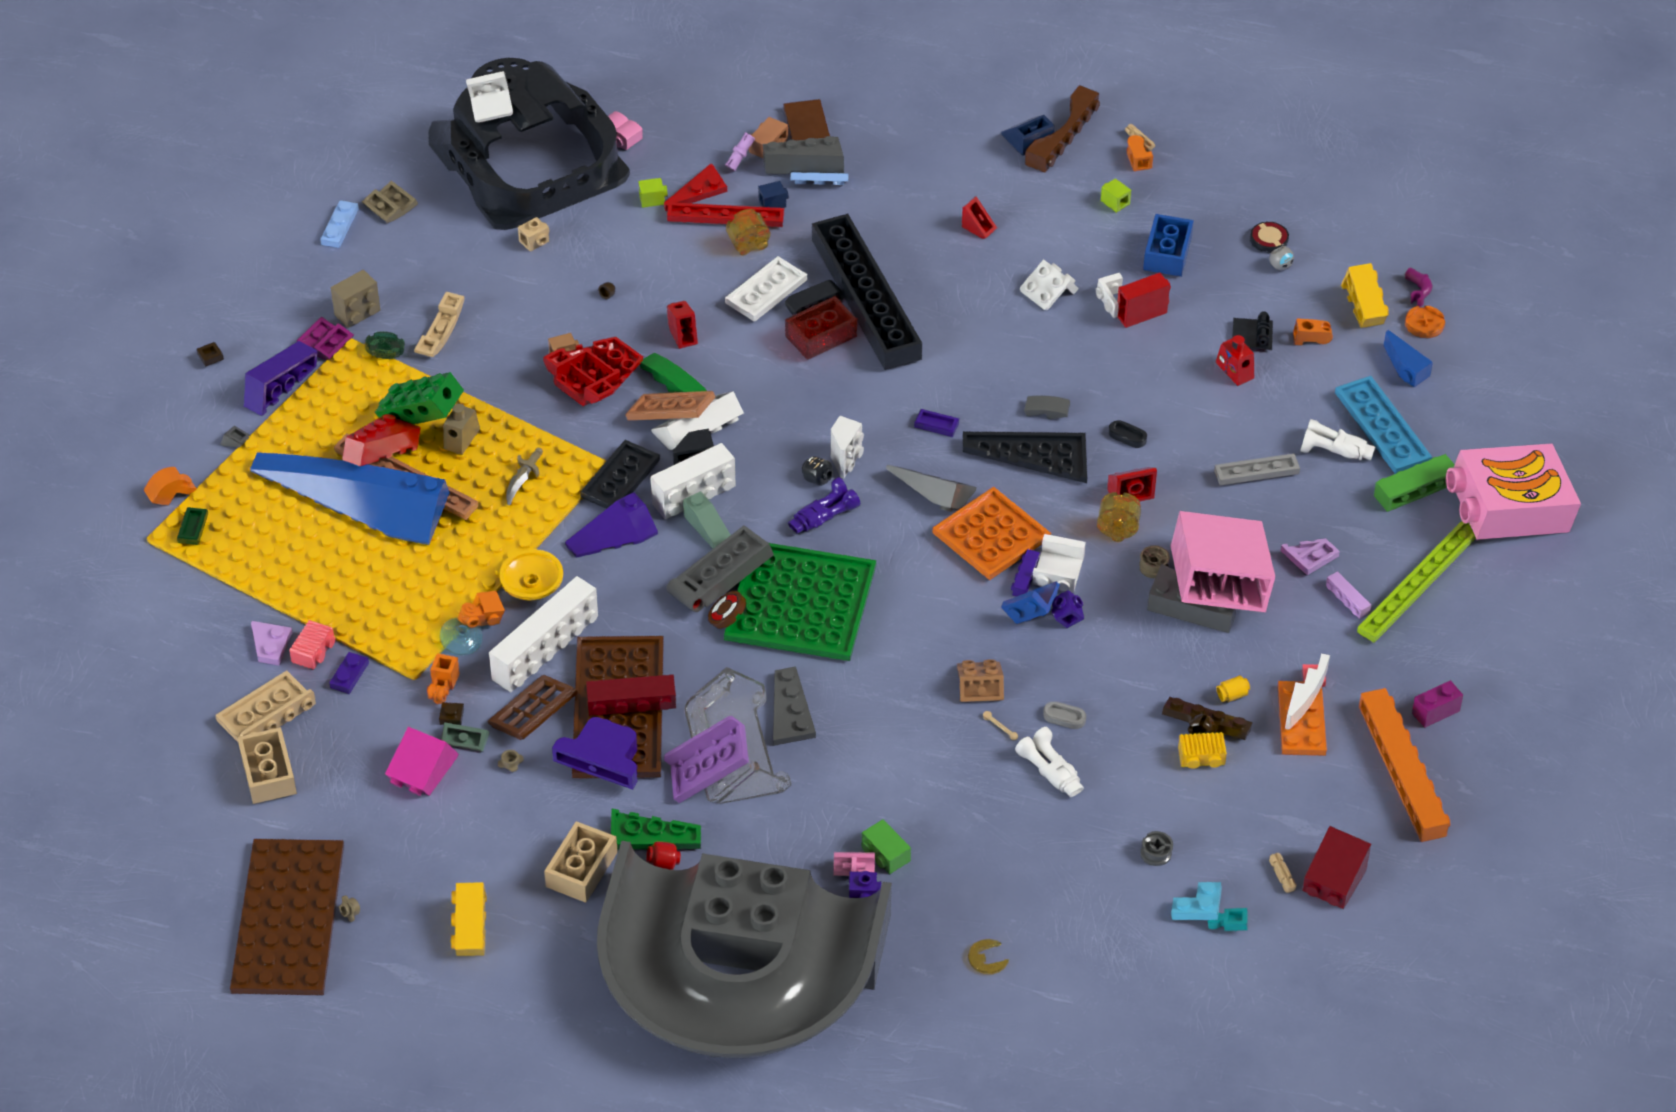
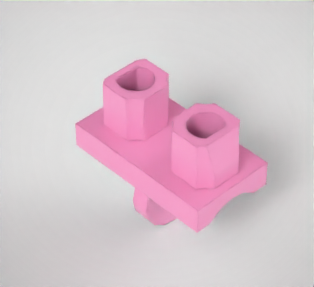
M834 852V876H849L850 872H875V853Z

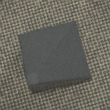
M233 426L224 434L221 445L241 447L248 440L250 434Z

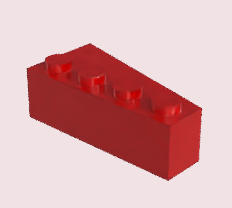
M385 414L346 437L342 460L363 466L377 462L379 458H390L392 453L395 452L404 454L406 449L411 451L417 450L421 427L399 420L394 415Z

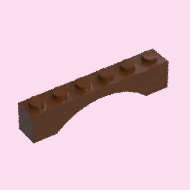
M1079 85L1070 96L1071 115L1068 121L1053 134L1033 141L1026 150L1025 165L1044 173L1049 167H1053L1057 157L1063 154L1065 147L1072 143L1074 136L1081 132L1083 125L1086 122L1088 123L1094 111L1096 112L1099 109V92Z

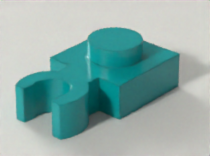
M1224 909V913L1218 914V920H1208V928L1218 929L1224 926V931L1248 930V909Z

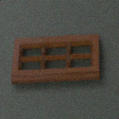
M541 675L487 722L492 728L519 740H524L577 695L578 692L570 685L549 676ZM546 686L550 687L540 697L536 696ZM556 691L561 692L551 702L547 701ZM530 699L535 700L524 711L520 709ZM541 704L546 705L537 714H530ZM514 713L519 714L508 724L504 722ZM524 718H529L519 729L515 727Z

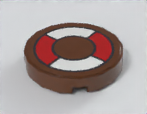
M738 591L727 592L711 607L708 621L717 629L730 626L737 620L735 617L738 613L740 615L743 613L746 599Z

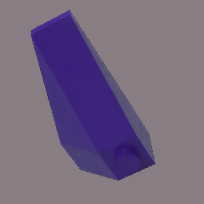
M633 492L613 503L569 538L565 545L577 558L599 553L602 549L613 546L617 549L621 548L622 544L633 542L635 545L642 543L657 535L658 530L646 504Z

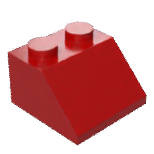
M1145 467L1108 475L1107 490L1115 507L1154 499L1157 469L1156 467Z

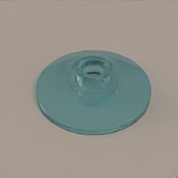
M458 617L445 622L440 630L442 645L453 654H472L482 644L483 635L480 627L470 628L468 625L462 624Z

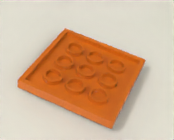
M992 487L934 526L932 531L935 536L988 580L993 579L1022 559L1027 549L1035 550L1041 546L1044 534L1051 535V532L995 487Z

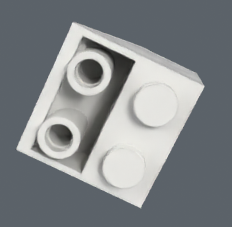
M839 416L831 428V459L840 478L844 479L847 473L853 470L857 458H861L864 447H862L864 433H862V423L843 416Z

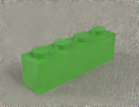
M1446 454L1434 457L1424 463L1416 464L1409 469L1399 471L1392 476L1377 481L1374 497L1387 512L1447 488L1446 473L1449 468H1454L1455 464Z

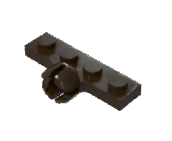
M1173 697L1168 698L1162 712L1163 715L1188 722V732L1192 735L1194 733L1210 734L1212 732H1222L1246 740L1253 723L1241 717H1234L1222 711H1215L1205 708L1200 704H1192Z

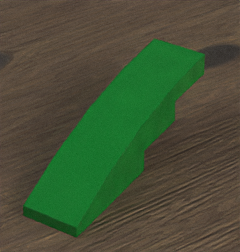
M656 353L647 356L640 363V368L652 373L655 381L666 385L669 393L707 391L682 368Z

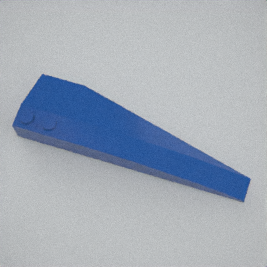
M257 452L250 468L251 472L272 482H278L284 488L295 490L301 496L312 498L314 502L335 512L346 514L352 520L363 522L369 528L380 530L386 536L426 545L430 544L450 493L445 479L368 464L358 466L347 461L328 458Z

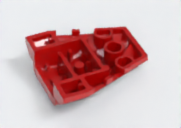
M617 337L593 341V346L583 348L582 344L575 346V350L565 351V348L557 349L543 357V362L548 372L554 375L553 382L555 386L582 406L599 402L612 395L643 361L641 354Z

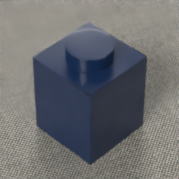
M780 181L758 186V200L762 207L786 208V199H789L787 188H783Z

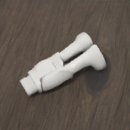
M1310 419L1300 452L1308 453L1313 447L1317 446L1349 459L1359 458V460H1362V458L1371 460L1375 446L1368 445L1367 441L1347 434L1342 429L1336 432L1320 424L1318 421Z
M1048 727L1039 729L1035 733L1033 740L1030 737L1020 740L1015 748L1017 754L1035 764L1039 768L1040 774L1046 777L1054 787L1060 789L1062 793L1066 792L1069 797H1073L1083 791L1084 787L1080 784L1077 771L1051 746L1052 732ZM1037 750H1039L1047 759H1049V760L1051 761V763L1049 764V763L1038 753Z

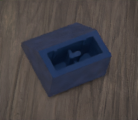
M1040 115L1001 131V135L1024 156L1034 140L1053 134L1055 125L1045 115Z

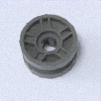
M1152 831L1147 833L1145 838L1143 837L1140 854L1144 862L1152 866L1167 864L1171 859L1173 840L1164 832Z

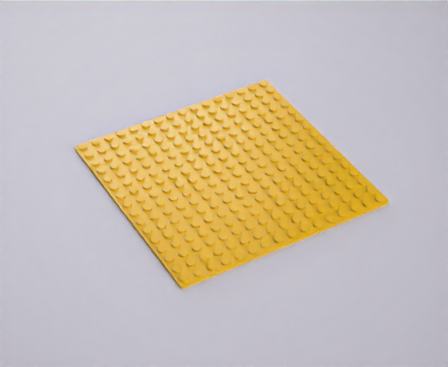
M351 338L272 413L241 447H238L197 487L196 491L192 492L147 537V542L305 625L311 620L332 627L336 641L412 680H416L434 661L436 654H441L466 626L458 620V614L464 603L473 604L477 593L498 591L502 587L499 573L504 561L519 551L537 549L583 499L580 492L604 465L606 460L463 392L455 404H463L465 407L474 409L480 426V430L463 455L444 449V422L452 412V409L446 418L415 424L421 427L417 450L411 451L406 449L404 454L392 453L393 458L430 477L445 479L447 486L478 501L477 509L467 520L443 509L429 545L386 536L380 530L369 528L363 522L352 520L346 514L335 512L314 502L312 498L301 496L295 490L284 488L278 482H272L251 472L250 468L257 452L342 460L343 456L335 452L334 446L346 433L350 435L379 418L375 411L379 406V402L389 392L390 386L395 383L400 384L409 380L421 379L425 376L430 377L392 357L377 356L370 352L367 345ZM536 448H541L543 453L535 463L539 469V477H536L535 473L530 471L528 479L516 492L511 505H507L506 495L512 477L517 474V469L521 468L518 464L517 456L521 455L523 460H528ZM187 507L208 509V517L199 545L183 544L177 541Z

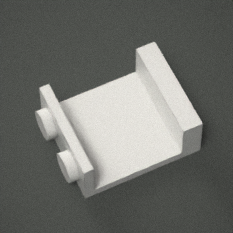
M1044 534L1038 566L1033 570L1032 585L1042 587L1057 581L1060 584L1058 590H1069L1074 593L1085 556L1086 542Z

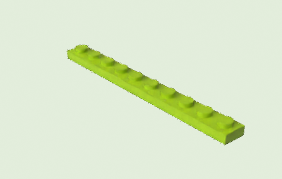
M1461 521L1358 626L1357 633L1375 643L1476 539L1470 523Z

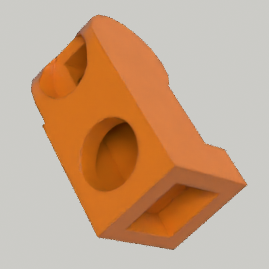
M1138 135L1130 136L1127 140V155L1133 171L1152 169L1153 154L1151 151L1146 152L1144 139Z
M1296 319L1292 332L1294 345H1303V342L1327 344L1332 341V329L1328 321Z

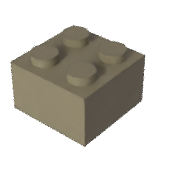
M361 270L330 287L334 315L347 328L381 311L377 282L365 270Z

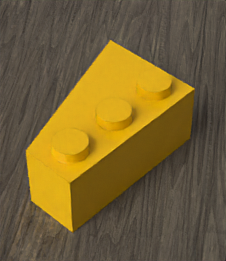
M484 882L456 883V891H452L451 894L452 904H456L455 913H451L452 927L455 926V935H451V949H455L457 956L485 955V902H487V894Z

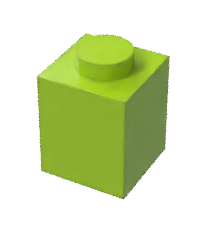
M661 178L638 181L642 208L664 205L668 192L667 186L662 184Z
M1115 178L1101 187L1100 201L1117 213L1130 205L1131 189Z

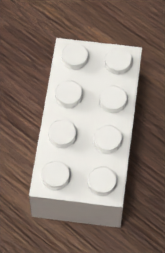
M720 443L652 475V505L666 520L684 511L683 500L699 491L707 499H711L724 491L730 490L736 486L735 458Z

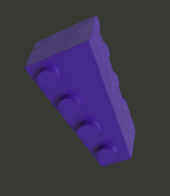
M298 341L246 372L244 407L261 416L267 413L266 408L270 404L274 406L278 403V397L282 393H289L296 381L301 382L316 368L318 350Z

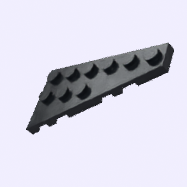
M963 431L962 442L963 452L1087 483L1086 433Z

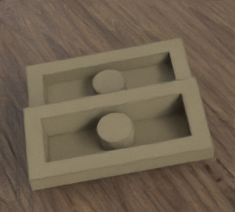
M392 180L381 191L373 190L362 201L367 208L387 223L402 217L418 204L414 197Z

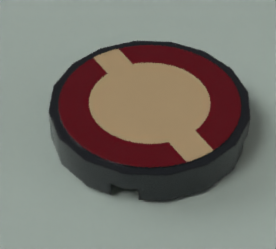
M1261 222L1251 230L1250 242L1259 251L1266 250L1267 253H1271L1279 247L1287 246L1289 241L1287 229L1276 222Z

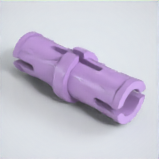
M745 132L737 147L733 148L734 151L725 166L736 171L743 157L747 156V151L755 138Z

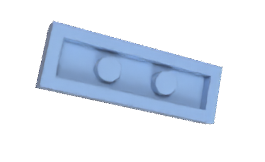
M791 172V180H795V184H806V181H814V184L825 185V181H833V185H844V182L849 180V173Z
M339 200L320 239L321 245L340 248L359 209L358 203Z

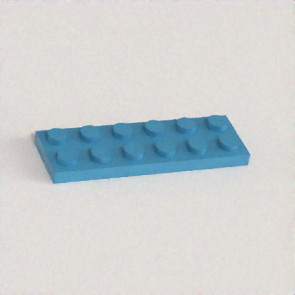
M1372 376L1335 388L1337 397L1394 474L1432 459L1430 453Z

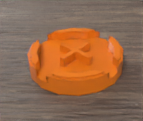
M1416 306L1406 314L1405 326L1410 333L1417 337H1436L1444 330V315L1437 308L1431 306L1421 308Z

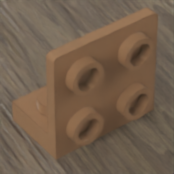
M987 659L976 663L972 660L957 663L960 681V702L1004 700V675L1000 662Z

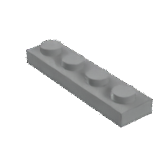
M1295 454L1218 464L1215 465L1214 472L1220 486L1299 474L1300 467Z

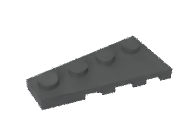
M796 666L775 670L773 746L816 738V731Z

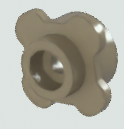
M506 750L502 753L498 766L506 768L510 772H515L518 770V765L524 761V758L515 750Z
M346 895L342 896V904L339 907L340 912L344 917H348L350 922L355 921L354 916L360 913L359 903L353 897L348 899Z

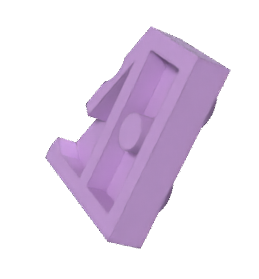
M1326 538L1315 541H1302L1298 546L1288 547V544H1283L1280 550L1306 575L1336 559L1340 553Z
M252 621L251 626L258 662L280 665L292 635V628Z

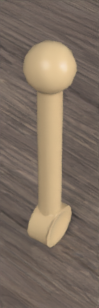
M990 711L983 713L984 720H990L1010 735L1011 740H1017L1018 734L1010 731L993 718Z

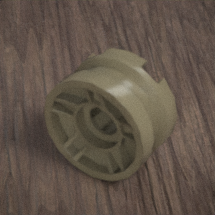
M1157 545L1145 547L1140 554L1139 566L1141 573L1146 577L1156 578L1161 564L1169 567L1170 557L1168 551Z

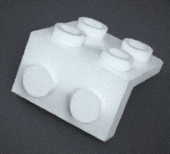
M504 71L466 80L476 122L479 123L513 114Z
M1043 259L1022 284L1020 291L1043 310H1049L1065 289L1074 295L1079 288L1074 284L1076 281L1067 273L1063 275L1061 273L1062 269L1055 263L1050 265Z

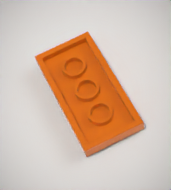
M1278 681L1282 755L1326 756L1327 747L1322 687L1303 717L1288 730L1285 729L1295 683L1305 684V681Z

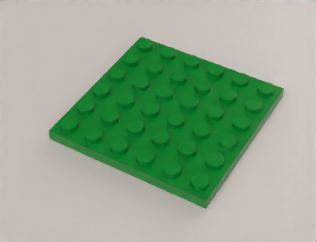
M769 543L774 555L740 581L738 592L746 599V606L741 615L738 613L735 617L737 620L726 627L724 640L850 661L877 560Z

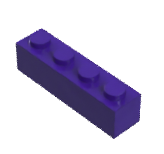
M1027 549L1026 554H1023L1022 564L1020 563L1018 567L1019 572L1015 575V583L1013 582L1011 585V590H1013L1012 596L1017 597L1028 593L1033 579V570L1038 566L1040 552Z

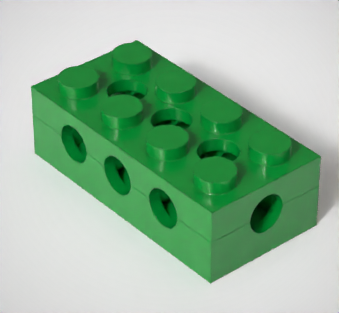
M451 372L438 373L430 377L425 376L421 379L409 380L400 384L395 383L390 386L385 398L379 402L375 414L379 418L385 414H391L399 420L414 425L446 418L464 389Z

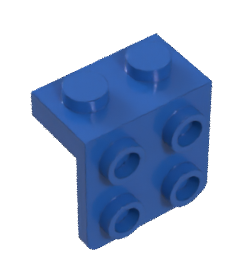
M1056 581L1003 601L1001 608L1016 624L1028 622L1039 616H1045L1051 610L1052 602L1058 594L1057 591L1060 584Z

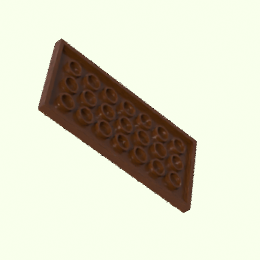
M664 636L577 637L575 689L578 694L575 695L573 739L578 738L588 720L594 717L608 719L618 725L630 727L636 732L637 752L632 758V761L637 765V778L661 777L662 710L589 716L586 681L663 675ZM572 768V778H598Z
M253 839L230 985L231 994L324 995L343 860L344 840Z

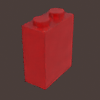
M1157 273L1118 288V319L1125 328L1167 313L1169 290L1171 289L1168 279H1165L1161 273Z

